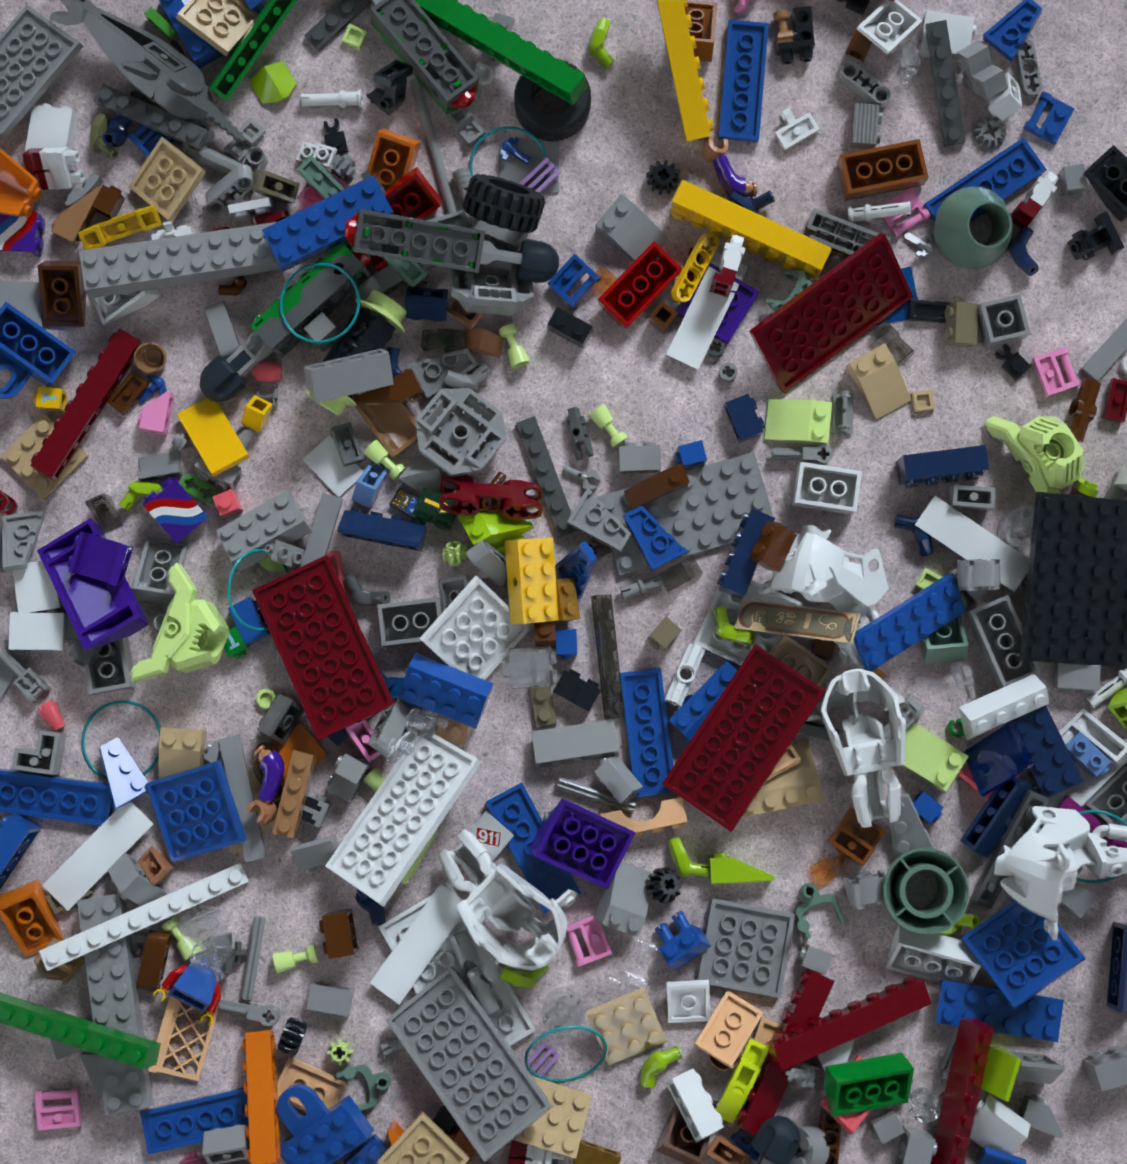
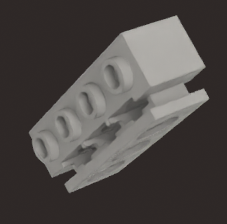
M815 208L812 210L805 230L813 233V235H809V238L832 248L831 250L846 256H850L857 251L854 250V247L861 248L879 234ZM816 232L831 237L833 239L831 241L825 237L816 235ZM835 240H839L852 246L851 248H849L840 243H835Z

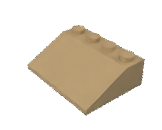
M808 739L792 742L791 745L800 756L801 763L767 780L743 817L824 801L819 775Z

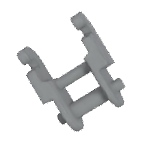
M277 383L273 384L274 393L269 396H262L260 385H256L257 396L262 399L272 398V407L276 410V406H278V403H276L278 399Z

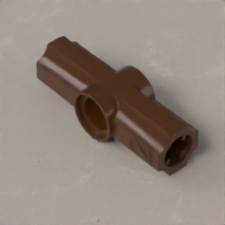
M1082 379L1077 398L1073 400L1069 407L1071 418L1068 428L1079 443L1084 441L1089 422L1094 419L1097 412L1095 402L1101 383L1093 379Z

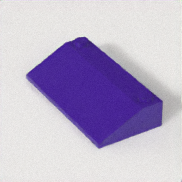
M91 518L37 550L85 651L129 637L149 625L126 577H124L122 587L84 575L68 572V560L74 554V540L80 532L106 538L101 527Z

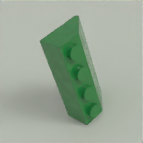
M903 1053L826 1066L823 1084L830 1115L835 1117L908 1103L914 1073L913 1066Z

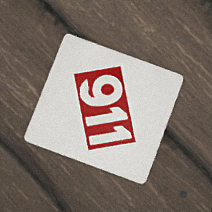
M487 811L483 813L469 831L489 851L492 862L514 836Z

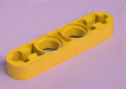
M706 233L699 237L672 288L671 296L675 302H687L692 297L718 248L719 239L716 234ZM697 254L703 257L701 265L696 261ZM688 271H692L694 274L692 282L687 278ZM683 289L682 294L684 297H680L681 292L679 290Z

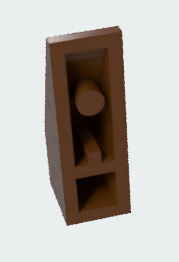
M410 368L393 377L394 385L369 390L356 398L361 403H407L409 401L414 403L422 398L421 395L425 394V391L415 372Z
M682 463L624 490V493L633 510L688 486L690 481Z

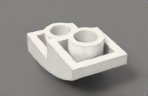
M303 141L296 160L299 163H303L312 155L324 168H331L337 149L319 143L314 145Z

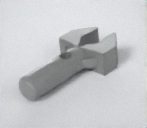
M567 465L564 466L563 473L582 481V489H597L596 486L589 484L586 479L594 478L600 481L596 471L590 469L588 473H582Z

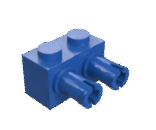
M683 911L677 912V917L675 914L671 917L680 931L675 937L669 930L667 923L660 924L661 928L658 926L655 928L663 942V945L658 949L668 966L677 970L711 947L702 929L690 925Z

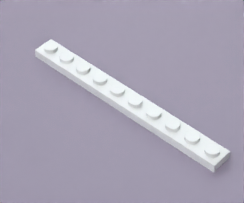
M240 862L44 948L39 953L46 970H51L249 882Z

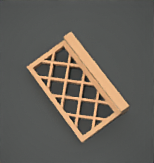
M169 996L157 1042L161 1043L157 1064L149 1067L148 1071L154 1073L161 1072L199 1081L218 1014V1006L215 1013H212L213 1023L209 1025L208 1031L200 1035L195 1026L196 1023L200 1022L199 1019L193 1022L188 1014V1011L193 1009V1007L190 1006L185 1009L180 1000ZM180 1006H181V1008H182L183 1011H181L180 1013H178L179 1008H180ZM185 1013L190 1024L179 1029L176 1024V1018ZM205 1016L203 1018L206 1019L207 1022L209 1021L208 1016ZM192 1026L197 1037L187 1042L182 1032ZM175 1027L177 1032L172 1034L173 1029ZM179 1034L184 1045L174 1050L170 1044V1039ZM205 1035H207V1036H206V1040H205V1042H204V1040H203L202 1037L205 1036ZM200 1039L204 1046L203 1051L194 1055L189 1045ZM168 1047H169V1049H170L171 1052L166 1055L167 1050H168ZM186 1047L192 1057L181 1063L176 1052ZM173 1055L178 1065L172 1069L163 1067L164 1060ZM201 1055L200 1061L198 1062L196 1058ZM194 1060L198 1067L196 1075L187 1073L183 1066Z

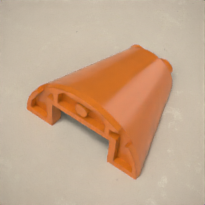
M0 148V214L25 216L28 218L33 211L35 201H38L42 195V189L39 188V182L34 176Z

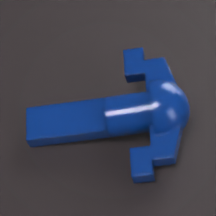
M510 137L502 143L500 155L503 156L502 160L506 161L509 155L506 152L526 164L531 160V157L511 145L512 143L516 145L519 138L516 137L514 139Z
M155 374L147 376L150 382L153 380L155 382L138 398L141 404L157 390L161 389L158 392L160 396L167 391L163 378Z

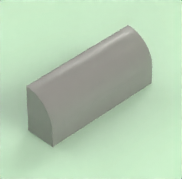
M383 349L303 367L307 388L315 403L394 385L389 352Z
M614 719L531 732L537 769L598 760L607 756L609 758L616 755L619 756Z

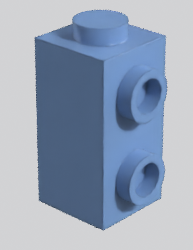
M1082 733L1075 734L1066 744L1072 759L1092 778L1098 775L1102 777L1110 769L1108 765L1111 761Z

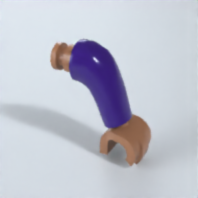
M711 136L707 137L702 146V156L706 161L713 163L719 182L726 194L729 196L732 191H735L743 197H748L749 194L751 197H755L757 194V183L752 182L750 184L744 177L735 174L727 156L724 155L728 149V140L724 139L720 144V148H717L713 144V138Z
M265 745L260 746L254 752V757L259 760L260 768L264 775L258 796L260 800L252 801L246 808L248 812H257L260 808L261 813L257 818L259 825H267L277 816V807L274 804V800L284 774L282 756L277 751L267 750L268 748Z

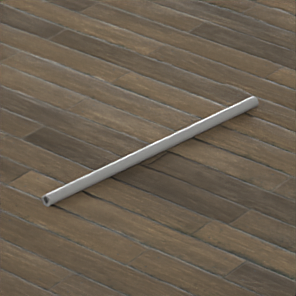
M414 78L410 80L445 208L447 214L457 212L422 86Z

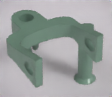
M783 269L782 273L790 281H797L796 286L784 301L766 299L765 302L776 311L810 286L812 282L810 281V276L805 271Z
M812 883L802 885L800 894L804 903L796 908L795 914L798 918L796 927L799 931L804 932L806 939L811 938L808 931L810 924L802 916L806 910L814 905L830 902L835 909L840 923L846 922L833 895H820L816 886ZM808 887L812 889L811 895H807L806 889Z
M349 1063L344 1070L336 1072V1077L344 1076L346 1079H352L357 1071L361 1072L367 1081L370 1099L368 1103L358 1105V1108L362 1111L374 1107L378 1101L377 1092L385 1090L390 1086V1075L386 1072L372 1074L366 1064L354 1066L352 1063ZM385 1079L387 1082L385 1084H380L379 1080Z

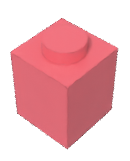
M232 489L212 497L220 516L224 519L243 511L237 494Z

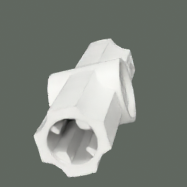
M688 644L664 699L665 701L674 706H682L690 685L695 678L705 649L696 644ZM680 671H688L690 679H682Z

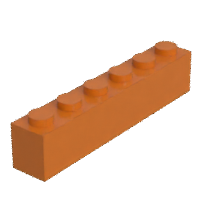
M271 1030L245 1033V1039L242 1040L243 1051L246 1052L243 1070L244 1073H247L244 1092L245 1095H248L245 1114L246 1117H249L246 1137L250 1140V1148L247 1149V1160L250 1164H280L275 1032Z

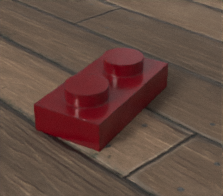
M1112 378L1102 419L1124 423L1127 414V381Z

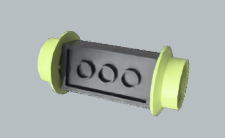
M372 290L366 300L360 299L361 308L353 326L347 333L336 340L322 362L383 349L392 338L394 331L399 333L405 332L401 322L407 311L388 296L379 291ZM355 313L353 314V316L351 317V319L349 320V322L347 323V325L345 326V328L343 329V331H344V330L349 326V324L352 322ZM307 389L305 394L311 398L310 393ZM352 395L318 403L338 416L341 415L346 406H357L350 398Z

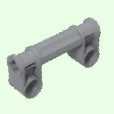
M205 121L195 123L209 132L201 149L197 150L186 144H183L181 149L185 155L195 158L198 163L224 175H227L236 166L241 164L250 166L252 173H254V170H265L268 164V158L260 147L250 148L242 163L210 149L209 147L214 139V131ZM256 155H262L260 161L253 162V158Z

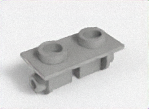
M849 391L833 393L832 433L853 434L854 393H849Z
M276 540L275 544H267L264 548L266 554L271 556L270 560L295 569L300 568L305 552L304 549Z

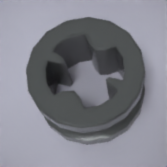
M713 338L712 343L715 345L719 344L721 346L719 347L720 351H711L712 345H710L707 354L717 358L723 354L725 344L721 339Z

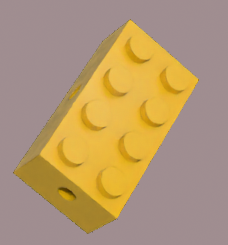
M553 537L504 540L510 624L559 620Z

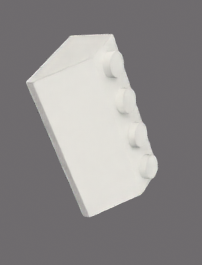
M1033 674L960 706L959 711L965 738L967 740L972 739L1049 704L1047 687Z
M900 924L894 934L886 969L940 983V979L967 984L972 983L981 967L980 962L964 941L940 934L914 933L905 929Z

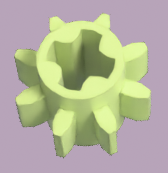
M450 541L446 544V547L442 548L444 562L449 561L451 566L462 565L464 559H468L466 554L467 546H462L460 541Z
M340 1037L337 1044L333 1041L330 1043L333 1049L328 1050L327 1054L332 1056L331 1063L335 1060L341 1066L344 1059L347 1062L351 1060L348 1054L353 1053L354 1049H349L350 1041L344 1043ZM339 1047H341L342 1051H345L342 1056L335 1052Z

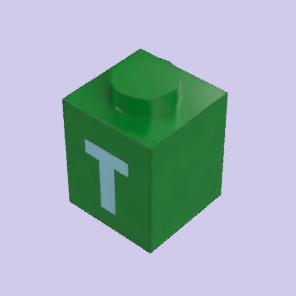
M237 626L229 629V635L224 646L228 657L236 658V660L246 656V651L250 650V647L245 645Z

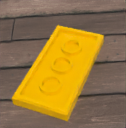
M205 398L177 413L179 420L213 477L250 458L218 402Z

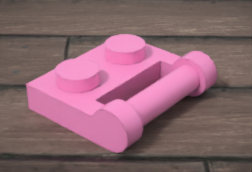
M912 187L882 204L910 201L911 212L915 209L919 212V214L898 226L894 222L905 215L882 217L894 238H898L902 235V232L919 222L927 221L931 218L928 209L924 207Z
M1067 347L1032 359L1046 397L1081 385L1080 380L1075 376L1069 360ZM1056 357H1060L1069 381L1068 383H1065Z
M594 915L567 924L566 933L576 957L575 963L577 967L612 954L600 922L593 918ZM577 928H580L590 953L588 956H584L575 933Z
M79 1086L72 1087L70 1090L36 1091L35 1104L38 1131L82 1125ZM71 1098L72 1103L49 1107L44 1105V1102L48 1100Z

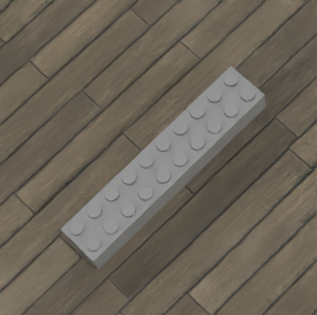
M277 222L81 250L79 255L85 291L89 298L280 270L262 237V229Z
M118 894L77 900L81 932L127 913L126 900ZM127 935L84 954L92 1017L95 1023L144 1038L130 935ZM98 1055L106 1115L145 1109L154 1104L149 1068H137Z

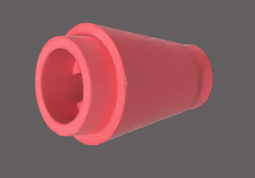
M52 699L37 708L39 710L38 714L54 731L65 725L58 705Z

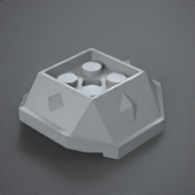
M498 249V250H503V251L512 252L511 250H507V249ZM494 260L487 265L480 264L479 273L449 268L451 297L456 298L463 308L470 313L513 316L525 305L533 303L534 292L532 282L522 281L517 277L515 263Z
M470 388L440 389L415 419L419 453L451 477L481 472L507 439L502 412ZM458 430H462L466 433V435L464 437H458L455 434V432Z

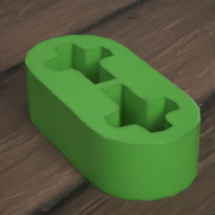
M150 7L144 13L145 17L169 40L177 34L173 26L154 8Z
M186 475L181 480V486L188 494L205 503H213L214 500L211 497L205 499L206 495L201 492L202 488L207 491L211 488L213 496L218 495L217 488L194 475ZM192 479H194L193 483L199 487L198 489H195L193 487L187 489L188 485L186 484V482L192 481Z

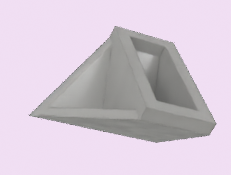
M423 455L414 457L398 478L425 496L441 492L440 484L442 477L439 467Z

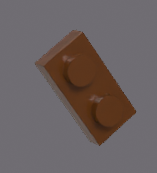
M132 370L106 402L124 416L150 384Z

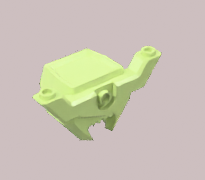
M992 416L985 421V426L992 437L1004 441L1015 460L1021 461L1023 469L1030 475L1028 480L1036 492L1063 494L1060 489H1064L1081 477L1086 465L1084 451L1068 426L1056 416H1038L1022 426L1021 429L1017 424L996 416Z
M179 563L172 566L168 573L169 583L174 589L175 595L170 601L153 646L152 656L149 659L138 662L132 668L131 682L138 683L167 674L170 665L177 671L189 673L214 665L221 657L229 635V628L213 603L206 600H195L198 590L183 566Z

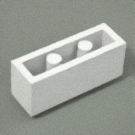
M694 1068L671 1079L667 1083L696 1143L724 1128L722 1117L715 1111L712 1105V1098L704 1090L702 1079L695 1072Z

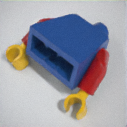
M203 957L200 964L192 961L189 966L182 965L174 969L161 984V989L154 991L153 997L158 991L162 992L163 998L159 1001L162 1002L166 998V991L168 990V995L203 1012L199 1016L200 1023H202L205 1016H209L210 1019L207 1025H211L213 1023L211 1015L215 1013L221 999L220 984L217 981L218 974L211 970L214 962L210 958Z

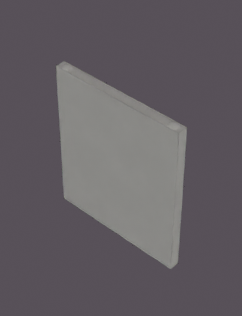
M500 141L499 177L519 184L545 159L539 144L536 141H518L516 145L514 143L511 144L531 157L529 163L526 164L506 152L509 155L506 161L502 160L503 156L500 155V151L504 141ZM541 142L546 150L548 159L559 170V142ZM546 165L525 185L526 187L545 170ZM553 170L548 173L547 179L554 173ZM559 175L541 193H559ZM543 179L532 188L534 191L541 185Z

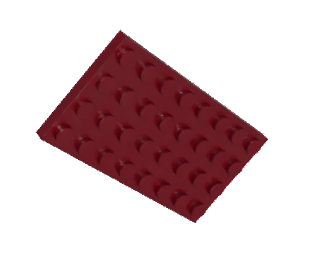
M881 232L749 330V333L779 389L786 393L913 298V294L886 235Z
M328 555L252 590L318 741L395 705Z
M755 644L662 785L730 832H733L826 691Z

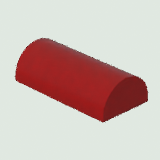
M653 241L597 301L601 308L617 324L627 329L679 275L682 268Z

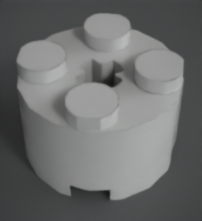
M1000 559L957 561L959 590H998L999 585H1001Z
M870 870L850 874V879L844 877L849 905L856 906V909H865L869 907L868 904H885L883 896L884 870H877L878 874H872Z
M799 1126L801 1141L790 1164H826L830 1149L829 1146L826 1147V1141L823 1137L826 1136L825 1133L815 1126Z

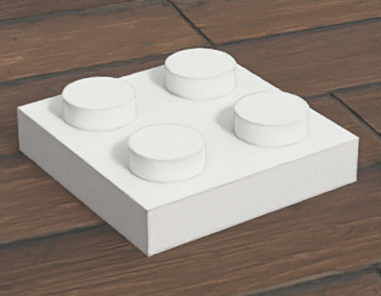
M268 197L228 205L229 213L238 218L249 217L250 212L254 211L258 214L270 212V208H274L273 200Z
M709 980L666 982L668 1023L709 1021Z

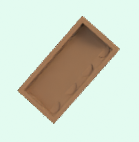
M365 392L356 393L350 397L357 404L356 409L392 458L403 453L418 442L416 417L405 403H361L356 397Z

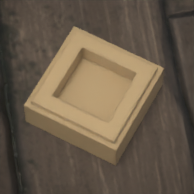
M932 390L911 393L914 413L935 410Z

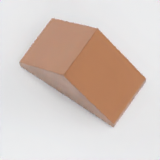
M457 299L447 311L466 328L471 330L476 327L485 315L467 312Z
M464 329L460 349L468 348L471 352L500 358L504 338L485 329Z
M153 846L138 860L145 874L154 885L161 883L175 868Z
M716 1134L705 1152L722 1164H746L751 1157L728 1138Z

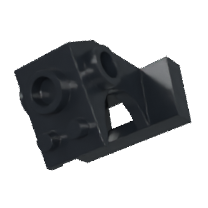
M394 60L374 73L373 81L384 85L385 90L376 88L371 93H368L366 97L370 99L372 104L377 105L381 111L389 116L405 100L407 77L413 73V66Z
M1107 211L1099 214L1094 219L1097 228L1089 232L1087 230H1080L1071 235L1072 239L1067 244L1075 260L1083 258L1086 261L1094 257L1095 252L1108 247L1111 255H1115L1125 248ZM1089 237H1094L1097 246H1094V244H1092Z

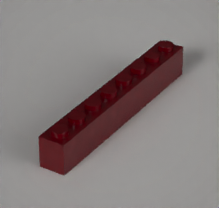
M120 328L111 335L109 345L98 356V362L87 372V379L77 387L76 396L66 404L65 413L55 421L54 429L50 435L44 438L40 451L33 455L30 466L35 471L57 482L106 406V401L115 392L133 364L134 352L142 344L141 340Z
M808 968L806 972L803 971L799 978L800 985L797 991H794L791 995V1005L782 1015V1027L776 1030L773 1036L787 1034L791 1032L793 1027L805 1026L813 1018L819 1017L835 981ZM768 1050L764 1059V1065L756 1078L754 1087L746 1098L747 1102L744 1109L741 1108L737 1115V1125L741 1129L756 1135L760 1126L767 1119L774 1117L790 1082L786 1071L796 1068L797 1065L784 1071L779 1070L774 1066Z
M915 976L906 977L903 979V982L897 985H888L884 988L885 990L879 993H870L861 1001H852L843 1009H834L823 1018H813L805 1026H795L787 1034L773 1036L772 1040L766 1042L774 1066L784 1071L931 1005L932 1002L924 980Z
M976 1018L960 1019L934 1138L935 1143H937V1150L935 1156H932L930 1164H965L994 1027Z

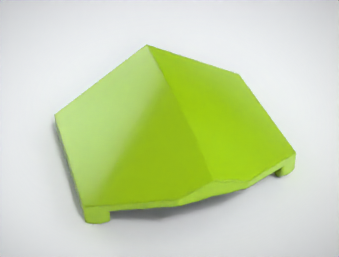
M284 61L264 66L249 80L262 104L282 101L289 97L297 85Z

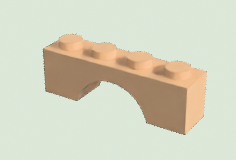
M681 797L662 800L658 813L647 821L632 820L625 815L622 809L600 814L604 818L635 831L634 837L643 835V831L651 830L652 833L664 831L663 827L671 825L672 829L684 827V822H688L683 798Z

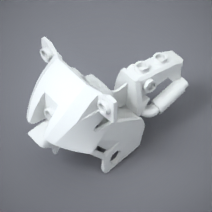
M802 525L803 538L797 534L780 572L773 571L772 579L763 584L764 587L758 590L759 594L780 590L785 593L800 592L807 601L828 602L835 607L836 611L858 613L860 618L856 631L866 625L865 616L870 622L880 617L875 610L869 608L870 605L876 604L889 589L880 551L872 549L863 556L847 552L827 541L832 531L831 529L823 532L816 526ZM848 557L859 560L860 564L849 562ZM872 559L877 562V568L873 572L868 568V564ZM834 641L841 650L839 655L844 662L852 669L864 670L854 641L852 644Z
M863 669L845 671L842 677L838 675L824 688L826 692L820 700V712L814 709L807 721L821 720V723H824L845 776L854 774L851 796L857 820L861 827H872L871 821L881 818H888L890 823L896 822L901 815V785L896 776L890 773V767L905 764L906 721L901 716L899 703L905 702V699L900 694L898 695L897 692H894L873 672ZM871 701L880 704L883 711L889 710L892 738L885 739L882 724L871 715L863 716L858 706L859 702ZM843 706L848 719L842 720L844 738L848 747L844 748L837 731L834 730L827 715L831 708ZM886 782L888 783L887 806L885 803L883 784Z
M1034 806L1032 813L1037 820L1011 849L1006 845L1004 846L1005 853L996 859L994 875L1015 876L1001 880V887L1023 907L1045 917L1044 928L1046 932H1049L1053 940H1057V906L1061 902L1062 893L1075 887L1076 878L1082 873L1084 865L1098 878H1104V876L1117 877L1127 874V848L1106 847L1107 841L1102 839L1103 837H1108V839L1127 841V826L1108 823V825L1096 827L1090 833L1089 823L1076 810ZM1043 813H1050L1055 818H1048ZM1041 824H1044V827L1042 828L1040 833H1037L1036 830L1039 828V826Z
M463 830L457 835L461 843L451 851L444 848L440 852L439 857L451 885L460 891L469 892V897L460 902L456 907L473 940L478 946H484L497 959L495 961L497 965L535 970L546 966L556 956L554 947L559 950L565 940L567 919L562 907L565 906L567 908L575 902L574 898L578 893L568 889L557 900L553 898L549 900L542 892L502 864L496 866L491 861L489 851L471 832ZM456 862L463 867L470 879L468 881H465ZM518 889L522 894L515 892V890ZM526 897L533 898L550 909L554 918L545 925L542 921L533 917L537 910ZM489 918L498 929L516 932L523 928L532 933L534 938L528 944L514 946L506 942L502 946L484 921Z

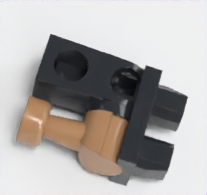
M811 6L793 8L791 13L793 30H788L786 23L790 18L789 11H775L773 18L774 22L778 23V35L775 43L777 56L780 55L782 65L793 63V54L800 53L801 62H811L815 47Z

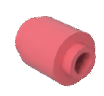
M260 361L252 369V377H256V381L276 382V380H281L282 364H277L276 361Z

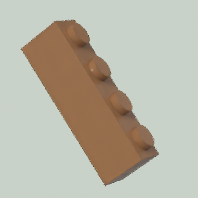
M293 750L272 834L292 839L297 838L317 755Z

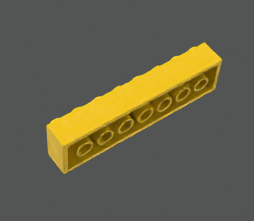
M656 0L686 141L711 136L710 131H714L712 119H707L706 111L709 110L707 98L703 99L702 90H705L703 77L699 78L697 71L701 69L699 56H694L693 49L697 48L695 36H690L689 28H692L690 14L686 15L685 12L688 2L687 0Z
M683 179L671 203L670 213L673 214L672 216L679 221L687 220L691 222V226L700 230L704 228L709 233L716 234L718 238L721 236L728 239V243H730L732 235L743 237L742 246L746 248L747 252L753 255L761 254L765 256L764 259L770 263L778 262L783 265L784 269L805 271L810 276V280H817L832 249Z

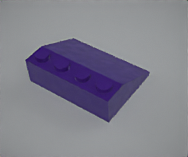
M562 798L538 830L529 851L541 860L608 889L636 832Z

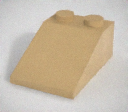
M885 343L849 362L846 366L875 420L912 401L896 361Z
M161 727L159 739V779L204 765L207 731Z

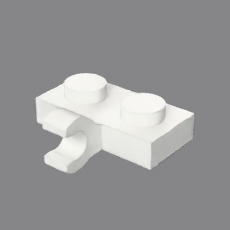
M787 108L780 115L786 126L776 131L774 135L782 149L786 151L817 133L820 128L810 112L795 119L791 110Z
M172 221L163 223L165 229L158 230L156 234H151V238L156 240L195 234L192 227L186 225L178 226L175 230Z

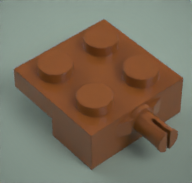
M849 807L827 839V842L836 847L839 852L833 864L840 868L845 859L848 858L864 866L886 831L872 821V827H861L857 820L855 809Z

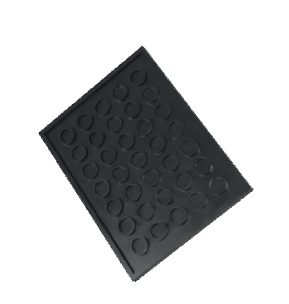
M1036 492L1019 660L1127 668V501Z

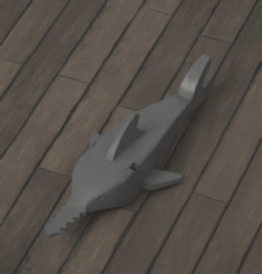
M60 0L66 6L68 12H52L50 20L62 25H77L83 22L118 71L136 88V90L130 93V96L149 104H158L179 118L212 120L215 125H219L220 129L225 130L227 135H231L234 140H238L241 143L245 141L246 138L243 136V133L239 132L238 128L233 126L216 107L210 90L205 84L202 72L194 63L186 58L177 41L171 40L169 45L146 30L97 8L90 0Z

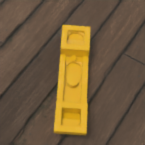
M155 205L110 218L78 232V235L85 250L103 247L106 243L142 230L144 232L163 225Z

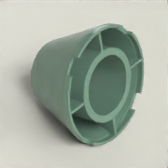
M974 186L959 189L950 194L941 203L936 212L935 229H933L936 245L940 253L950 263L958 267L979 269L989 266L1005 253L1011 242L1013 234L1011 212L1005 201L998 194L987 188ZM977 208L986 212L992 223L991 236L984 245L978 243L973 238L969 228L970 218Z
M917 848L902 854L892 863L884 879L883 896L890 915L898 924L914 933L930 935L948 930L961 919L968 905L969 883L963 868L952 856L937 849ZM920 870H929L937 881L938 890L936 897L926 907L913 908L905 894L907 881L914 873Z

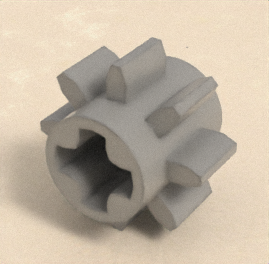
M337 154L334 157L333 167L331 168L332 172L340 179H343L345 176L350 179L355 174V169L353 168L356 165L355 162L346 154L341 157Z

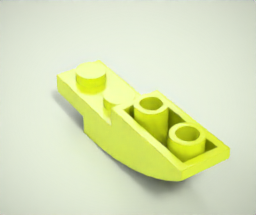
M749 1038L715 1108V1111L721 1115L722 1119L731 1124L749 1095L769 1050L766 1045L752 1038Z

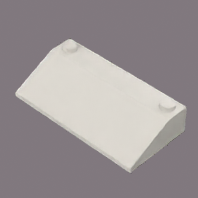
M1084 708L1059 733L1065 745L1075 734L1082 733L1111 761L1108 765L1110 769L1102 777L1098 775L1092 778L1074 761L1084 782L1049 797L1046 807L1056 808L1065 795L1083 807L1127 763V743ZM1024 767L1019 772L1023 777L1022 779L1035 788ZM1043 813L1048 818H1055L1050 813ZM1041 824L1039 826V828L1036 830L1037 833H1040V831L1044 827V824Z

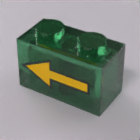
M423 487L411 515H414L419 521H428L435 524V527L438 529L450 530L457 514L440 509V496L442 494ZM446 500L444 504L452 506L455 504V501Z

